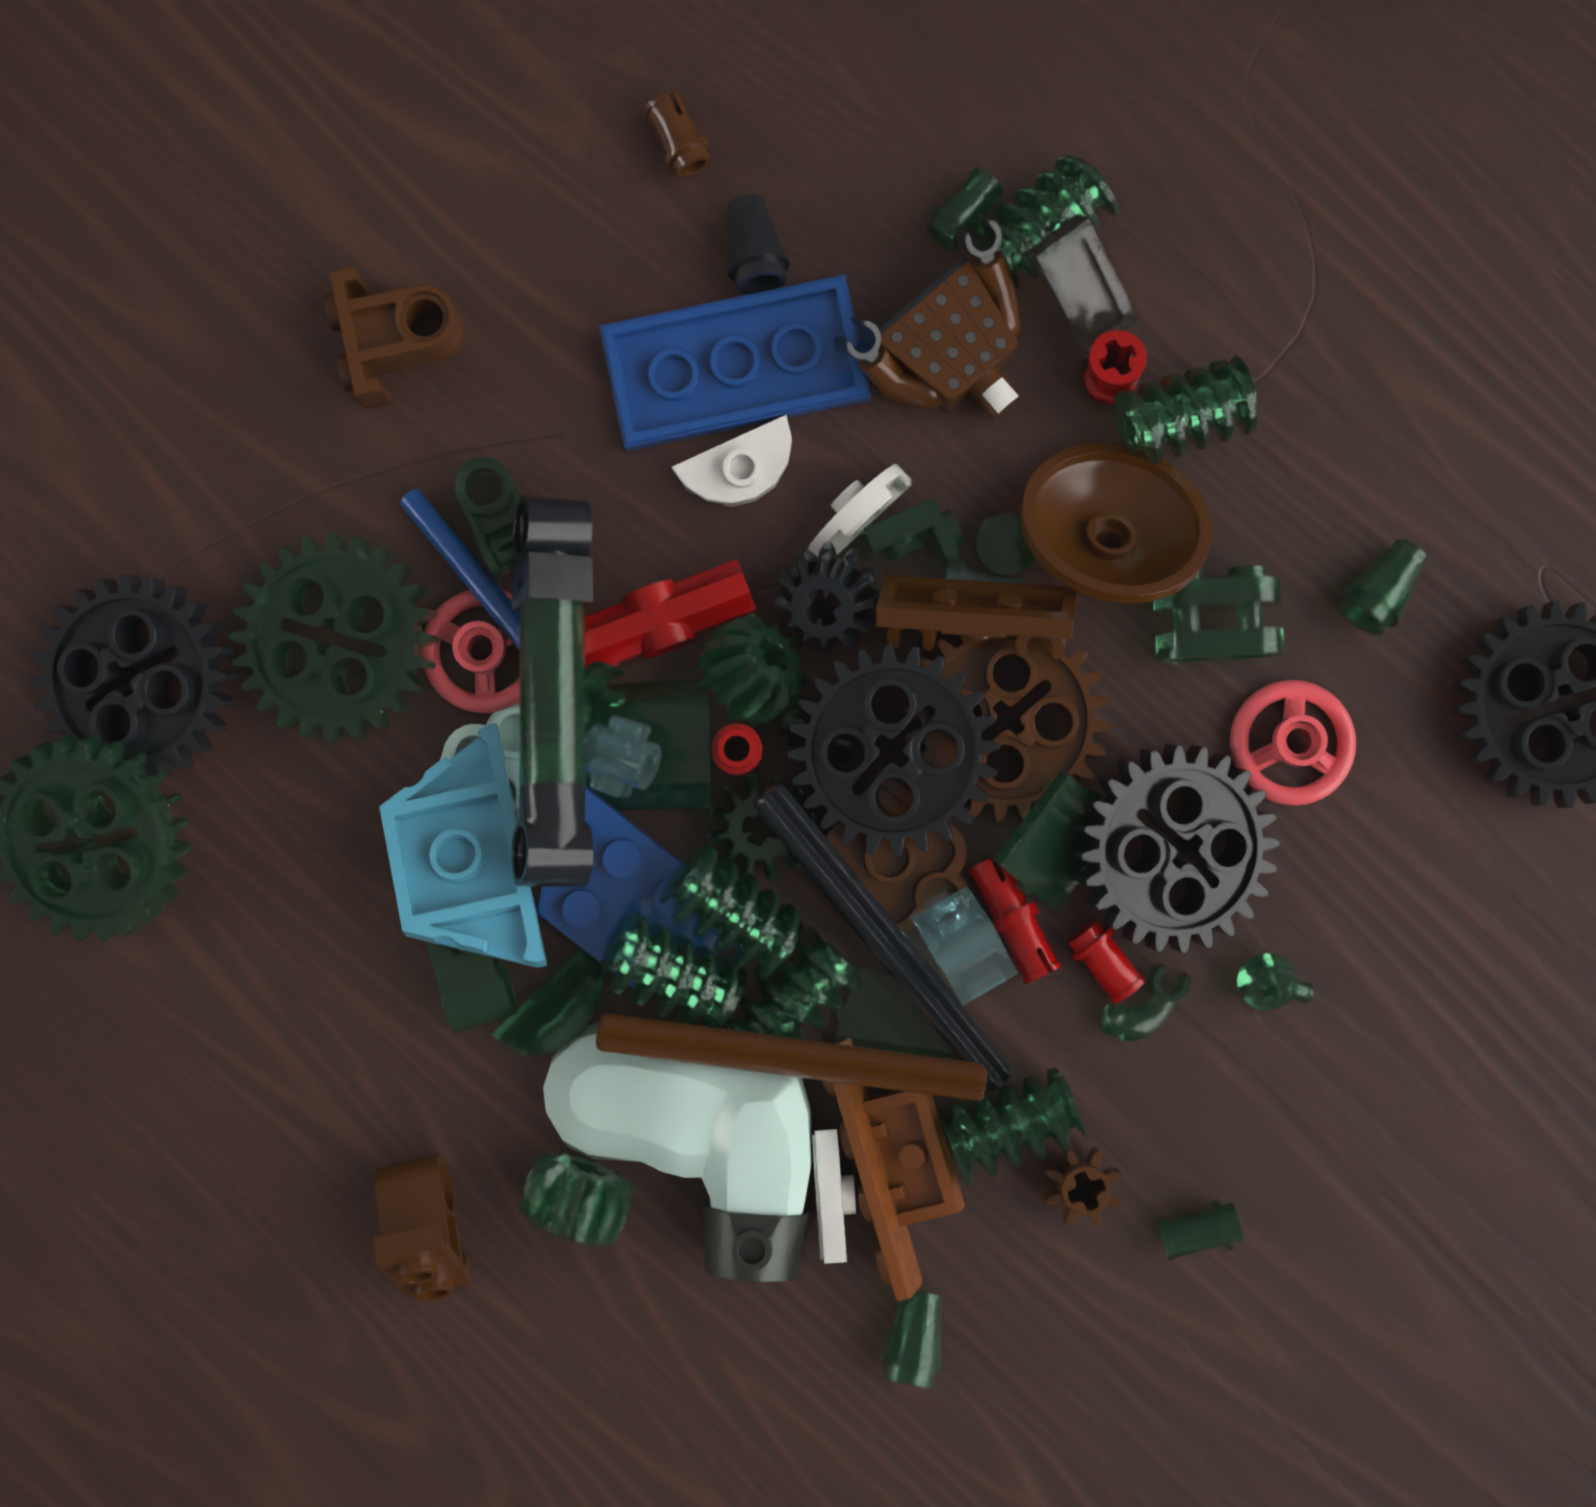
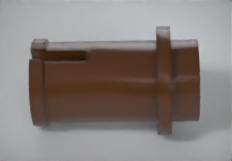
M672 91L669 95L668 92H664L654 97L645 105L644 113L647 119L650 120L666 152L663 159L666 168L675 171L679 178H687L704 170L711 162L708 154L711 144L708 138L699 136L683 104L680 93Z

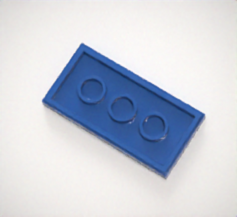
M845 274L600 325L626 452L771 422L784 415L790 418L871 401L868 378L858 365L859 359L843 355L834 347L836 336L847 339L853 347L859 343L857 327L851 322L854 313Z

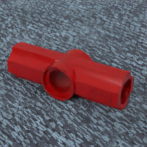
M738 559L707 571H701L678 582L668 579L644 586L622 597L620 604L565 624V649L577 677L582 679L587 676H593L592 674L612 669L621 663L640 656L643 659H649L669 653L695 641V635L757 612Z

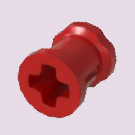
M1113 330L1105 332L1095 340L1090 348L1088 366L1083 377L1085 389L1093 400L1115 406L1125 403L1133 397L1136 385L1146 367L1147 360L1145 347L1137 336L1128 331ZM1109 361L1113 368L1104 370V363ZM1124 366L1126 368L1125 374L1120 375L1117 369Z

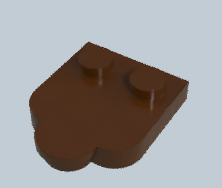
M877 768L857 794H863L883 770ZM889 778L882 784L879 791V799L881 805L888 812L898 815L909 811L913 804V794L895 779ZM841 821L831 826L825 833V837L903 933L913 930L920 923L932 928L948 927L959 921L965 914L969 905L970 892L967 882L960 874V871L966 861L967 848L963 836L951 824L953 838L950 841L944 840L933 829L928 832L930 840L928 851L922 853L916 846L913 838L910 837L906 838L903 854L899 857L894 856L889 839H882L876 852L868 854L866 848L867 835L859 833L850 844L844 845L842 843V836L846 825ZM800 865L799 868L802 869L805 873H807Z

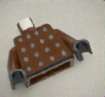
M979 214V220L984 227V234L981 240L975 244H972L971 236L966 229L961 226L956 229L954 234L956 243L962 249L975 255L972 263L965 256L961 258L879 329L871 321L852 317L851 322L859 328L861 334L860 341L855 347L847 339L839 336L835 337V349L843 355L859 359L858 365L886 398L924 410L938 406L941 410L948 413L971 394L987 414L995 420L1022 396L999 370L1014 357L1018 347L1016 338L1020 333L1021 324L1015 285L1001 251L998 250L1002 240L1001 228L995 221Z

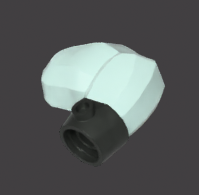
M599 1021L573 1031L552 1057L543 1086L546 1113L565 1144L569 1148L594 1160L639 1161L664 1173L684 1178L701 1177L710 1196V1200L701 1203L705 1271L717 1277L749 1282H783L796 1279L799 1275L811 1213L809 1209L804 1207L813 1162L811 1108L803 1078L602 1052L596 1047Z

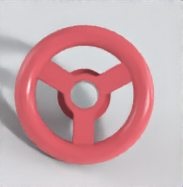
M466 590L446 600L429 619L421 643L422 664L431 686L448 703L469 712L493 713L509 708L523 700L537 685L539 674L526 661L524 670L518 679L506 689L496 692L495 669L502 663L506 654V648L513 643L501 628L497 629L484 621H472L462 627L451 623L460 613L471 608L483 607L471 591ZM504 591V593L512 601V594ZM529 607L528 613H521L539 634V619ZM479 639H490L493 646L492 653L484 660H476L472 654L473 645ZM441 640L451 644L456 661L463 668L475 674V693L458 687L446 674L440 658Z
M1282 680L1258 689L1241 705L1235 715L1230 731V752L1235 768L1245 769L1251 773L1246 784L1249 788L1265 790L1267 795L1264 799L1273 803L1299 806L1321 800L1341 785L1354 761L1356 735L1353 722L1346 708L1328 690L1307 681ZM1284 699L1283 721L1276 727L1272 743L1250 753L1249 733L1255 718L1270 704ZM1305 701L1318 706L1331 720L1337 738L1335 757L1326 752L1328 737L1324 726L1314 717L1305 715ZM1292 730L1299 732L1304 738V747L1299 754L1292 752L1287 746L1286 739ZM1278 761H1282L1294 767L1310 765L1324 775L1310 784L1289 787L1272 782L1260 771Z

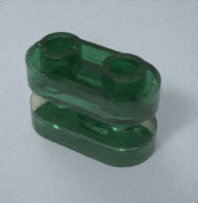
M1265 565L1232 567L1227 569L1228 577L1203 579V569H1201L1196 577L1183 589L1163 599L1153 601L1154 612L1173 613L1174 632L1155 636L1157 662L1190 663L1248 660L1284 655V630L1281 627H1264L1262 609L1282 604L1280 577L1267 576ZM1237 610L1238 628L1200 630L1199 612Z

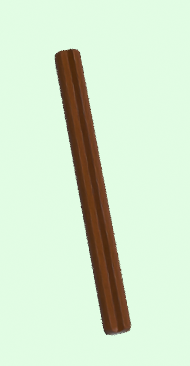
M608 1013L601 1015L596 1036V1047L602 1052L974 1101L983 1098L987 1084V1069L981 1063Z

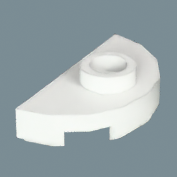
M787 415L672 466V470L687 491L698 495L707 502L720 503L729 507L755 502L776 487L781 475L788 466L792 436Z
M894 464L866 486L859 480L854 481L833 501L831 507L837 514L818 533L808 549L818 557L823 544L832 542L837 556L912 485L910 482L913 480L897 464Z
M837 1129L815 1131V1135H812L820 1259L824 1260V1264L847 1262L844 1215L856 1214L854 1176H841Z

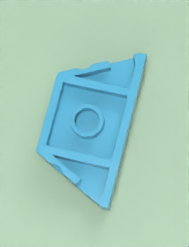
M488 724L477 732L479 738L450 760L445 756L425 771L419 783L412 787H404L379 806L401 927L406 937L539 968L547 966L532 889L531 886L516 885L512 873V839L518 820L502 741L497 724Z

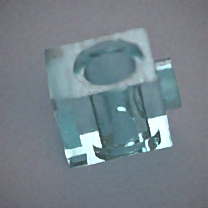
M968 887L961 889L948 898L940 900L929 909L912 918L936 965L962 1006L1018 974L992 922Z

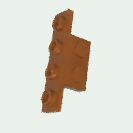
M850 1037L834 1043L854 1046ZM823 1081L829 1096L832 1098L837 1097L844 1121L839 1126L841 1145L849 1160L855 1159L862 1182L858 1186V1201L861 1212L867 1222L874 1223L880 1244L876 1249L879 1274L886 1285H892L897 1301L910 1299L923 1284L907 1225L959 1213L965 1207L933 1095L897 1090L869 1098L866 1086Z

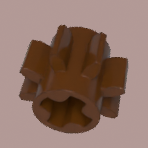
M1068 1146L1064 1147L1066 1162L1059 1169L1052 1166H1045L1043 1169L1055 1181L1056 1188L1043 1196L1044 1201L1048 1206H1055L1064 1202L1067 1206L1063 1212V1221L1070 1227L1076 1222L1078 1214L1088 1216L1097 1227L1102 1226V1218L1099 1212L1107 1204L1113 1207H1121L1122 1202L1111 1192L1110 1183L1118 1181L1123 1175L1117 1167H1109L1103 1171L1098 1168L1102 1161V1151L1096 1147L1089 1151L1087 1159L1077 1158V1155ZM1081 1172H1084L1090 1180H1097L1089 1186L1091 1196L1086 1200H1080L1074 1192L1067 1193L1076 1187L1074 1176Z

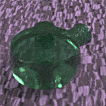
M1264 953L1249 959L1242 965L1237 975V986L1240 996L1248 1006L1260 1011L1280 1008L1292 999L1308 1003L1314 994L1312 984L1298 981L1297 971L1286 957L1276 953Z

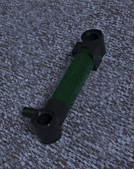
M524 495L519 498L514 513L512 530L513 551L515 558L520 560L512 567V612H519V821L516 823L513 833L511 865L513 879L518 886L584 888L589 882L593 867V836L588 822H585V608L593 602V557H588L592 542L593 520L591 507L587 501Z

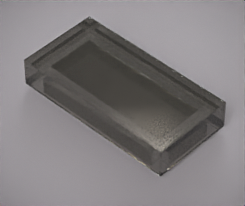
M1078 213L1027 250L1077 350L1085 356L1089 357L1090 348L1093 343L1105 332L1113 330L1125 331L1138 321L1104 248L1087 217Z

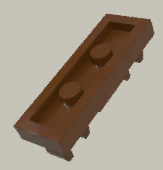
M884 575L876 606V627H888L887 643L888 645H894L896 649L899 646L902 629H918L924 638L923 650L927 651L933 649L937 631H941V634L960 635L969 640H985L991 637L1007 638V635L1016 636L1015 648L1019 657H1027L1029 640L1032 637H1044L1050 639L1053 644L1052 659H1061L1065 651L1066 639H1073L1077 591L1068 586Z

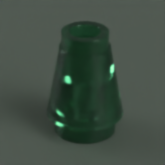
M1396 540L1390 548L1344 588L1343 594L1345 599L1340 604V610L1345 618L1360 630L1372 635H1381L1387 627L1397 626L1422 573V569L1428 562L1426 554L1418 546L1407 540Z
M916 1291L910 1299L900 1301L879 1359L880 1362L885 1363L882 1379L916 1387L934 1388L936 1373L942 1374V1309H940L942 1295Z

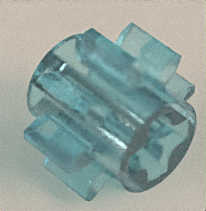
M613 715L609 727L597 724L590 730L582 747L580 764L583 770L595 774L590 784L591 789L617 798L619 796L629 798L633 787L645 790L650 786L657 773L661 758L660 745L647 740L651 726Z

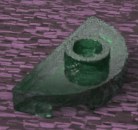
M582 948L579 949L491 1035L515 1054L521 1056L538 1057L560 1049L578 1036L593 1016L602 992L603 973L598 961Z

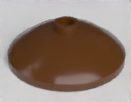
M1088 443L1073 446L1052 455L1030 477L1021 502L1020 521L1026 543L1038 562L1066 586L1087 596L1104 601L1127 604L1144 603L1163 599L1178 592L1188 585L1199 573L1212 542L1210 513L1195 485L1180 470L1166 460L1145 450L1128 445Z

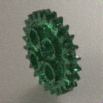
M328 534L324 550L317 539L308 536L303 537L302 556L291 548L280 547L279 555L283 566L278 568L261 562L258 567L266 580L265 584L258 586L244 583L242 587L254 599L252 607H234L233 609L235 615L248 621L246 630L229 634L230 640L244 643L247 648L246 653L232 660L233 666L247 667L253 671V674L241 685L243 691L254 692L263 690L265 693L259 700L256 709L259 712H272L281 707L276 725L280 728H291L300 720V737L315 738L322 727L326 741H341L345 726L351 738H366V719L376 729L389 728L390 723L386 709L390 708L397 713L407 714L410 708L402 695L405 690L424 693L426 690L425 686L414 676L416 670L435 669L436 663L421 655L423 646L439 643V637L422 632L421 625L437 616L436 611L428 608H417L415 604L428 591L426 586L420 584L405 586L404 583L410 576L412 568L400 562L388 569L392 551L379 546L369 556V541L359 537H354L348 549H346V543L342 536ZM318 583L324 594L323 604L315 614L309 616L303 605V596L311 585ZM378 599L384 610V619L380 627L369 633L364 628L362 612L368 603ZM286 619H292L310 626L334 630L342 635L383 645L387 653L384 657L380 658L355 649L338 647L330 642L288 632L283 628V622ZM300 644L307 656L306 665L298 676L293 677L287 668V655L295 645ZM359 660L365 666L367 679L363 689L353 694L347 688L345 675L348 667Z
M72 734L53 741V745L46 741L29 749L30 755L25 754L12 760L9 763L12 772L0 777V792L2 793L0 794V860L3 861L5 869L0 871V883L12 881L17 887L11 894L8 902L14 905L27 899L32 904L28 916V921L31 923L46 914L51 916L50 929L52 935L56 936L72 925L73 934L77 942H82L94 934L95 931L101 942H107L120 933V931L125 936H128L142 927L143 922L148 924L163 913L161 905H166L179 894L171 883L178 882L187 876L189 872L185 866L174 859L181 858L190 852L193 847L192 844L176 838V832L190 824L189 818L173 817L169 810L181 799L180 794L174 793L162 796L158 790L167 774L161 771L147 777L142 772L146 764V754L141 753L125 761L123 760L124 742L118 740L105 746L102 750L98 734L79 740L78 743ZM102 792L108 794L113 799L116 806V814L106 808ZM44 801L53 808L56 814V822L47 815L44 809ZM134 827L138 831V835H113L99 844L96 839L91 838L120 828ZM75 833L78 838H83L58 848L42 850L37 846V842H60ZM117 855L122 856L128 862L131 868V875L126 874L120 868ZM59 864L68 870L71 882H68L62 876Z

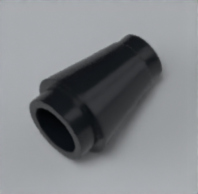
M755 194L743 195L733 199L728 204V277L736 282L737 290L746 295L781 288L786 283L785 272L789 269L790 262L769 210L766 208L765 199Z

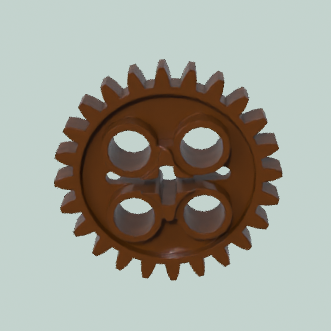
M958 635L961 646L957 649L949 642L940 639L936 647L940 656L946 658L942 677L949 680L955 674L965 671L968 676L960 689L964 697L981 691L985 695L980 704L975 707L978 717L995 716V719H997L996 712L992 709L995 705L1005 711L1016 704L1041 681H1046L1050 685L1049 692L1021 714L1014 722L1019 730L1017 735L1007 729L992 739V741L1000 743V747L1010 749L1015 753L1019 761V770L1016 777L1007 783L996 781L992 777H978L976 785L982 788L989 798L987 802L969 800L968 809L973 818H976L984 805L987 804L991 805L994 823H1002L1008 806H1014L1018 818L1021 822L1030 820L1031 802L1034 801L1037 802L1046 814L1055 812L1052 793L1055 791L1068 800L1075 799L1077 794L1069 779L1072 776L1086 781L1093 779L1095 775L1083 761L1085 757H1103L1106 754V750L1091 741L1093 734L1111 730V724L1094 719V710L1110 703L1109 697L1091 696L1088 689L1102 677L1100 672L1081 675L1077 669L1088 653L1082 650L1070 657L1063 654L1061 659H1052L1053 644L1052 642L1049 644L1043 641V637H1032L1029 640L1027 657L1018 656L1015 648L1016 636L1007 635V638L991 637L985 640H969ZM923 658L921 667L928 668L933 661ZM1012 659L1022 665L1026 680L1021 690L1008 692L996 685L992 671L997 661ZM926 706L915 718L916 721H919V729L906 734L903 737L904 742L908 743L934 717V707ZM1051 706L1057 708L1065 716L1067 728L1060 740L1050 741L1044 739L1037 732L1034 720L1036 713L1041 707ZM909 707L903 709L902 716L905 717L907 715ZM934 730L923 741L924 757L934 766H949L957 757V741L946 730ZM989 753L983 754L982 762L985 764Z

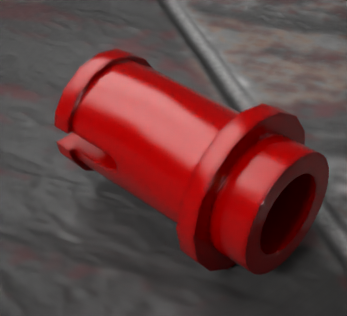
M737 723L727 725L719 730L712 741L711 747L712 757L717 766L724 772L733 775H741L753 770L761 760L763 750L761 739L755 730L747 725ZM736 740H742L749 745V753L741 761H731L726 755V746Z
M1095 919L1079 929L1067 941L1073 949L1070 957L1074 962L1081 960L1109 995L1110 1001L1113 1004H1117L1144 984L1146 978L1137 971L1112 939L1113 928L1103 927L1098 919Z

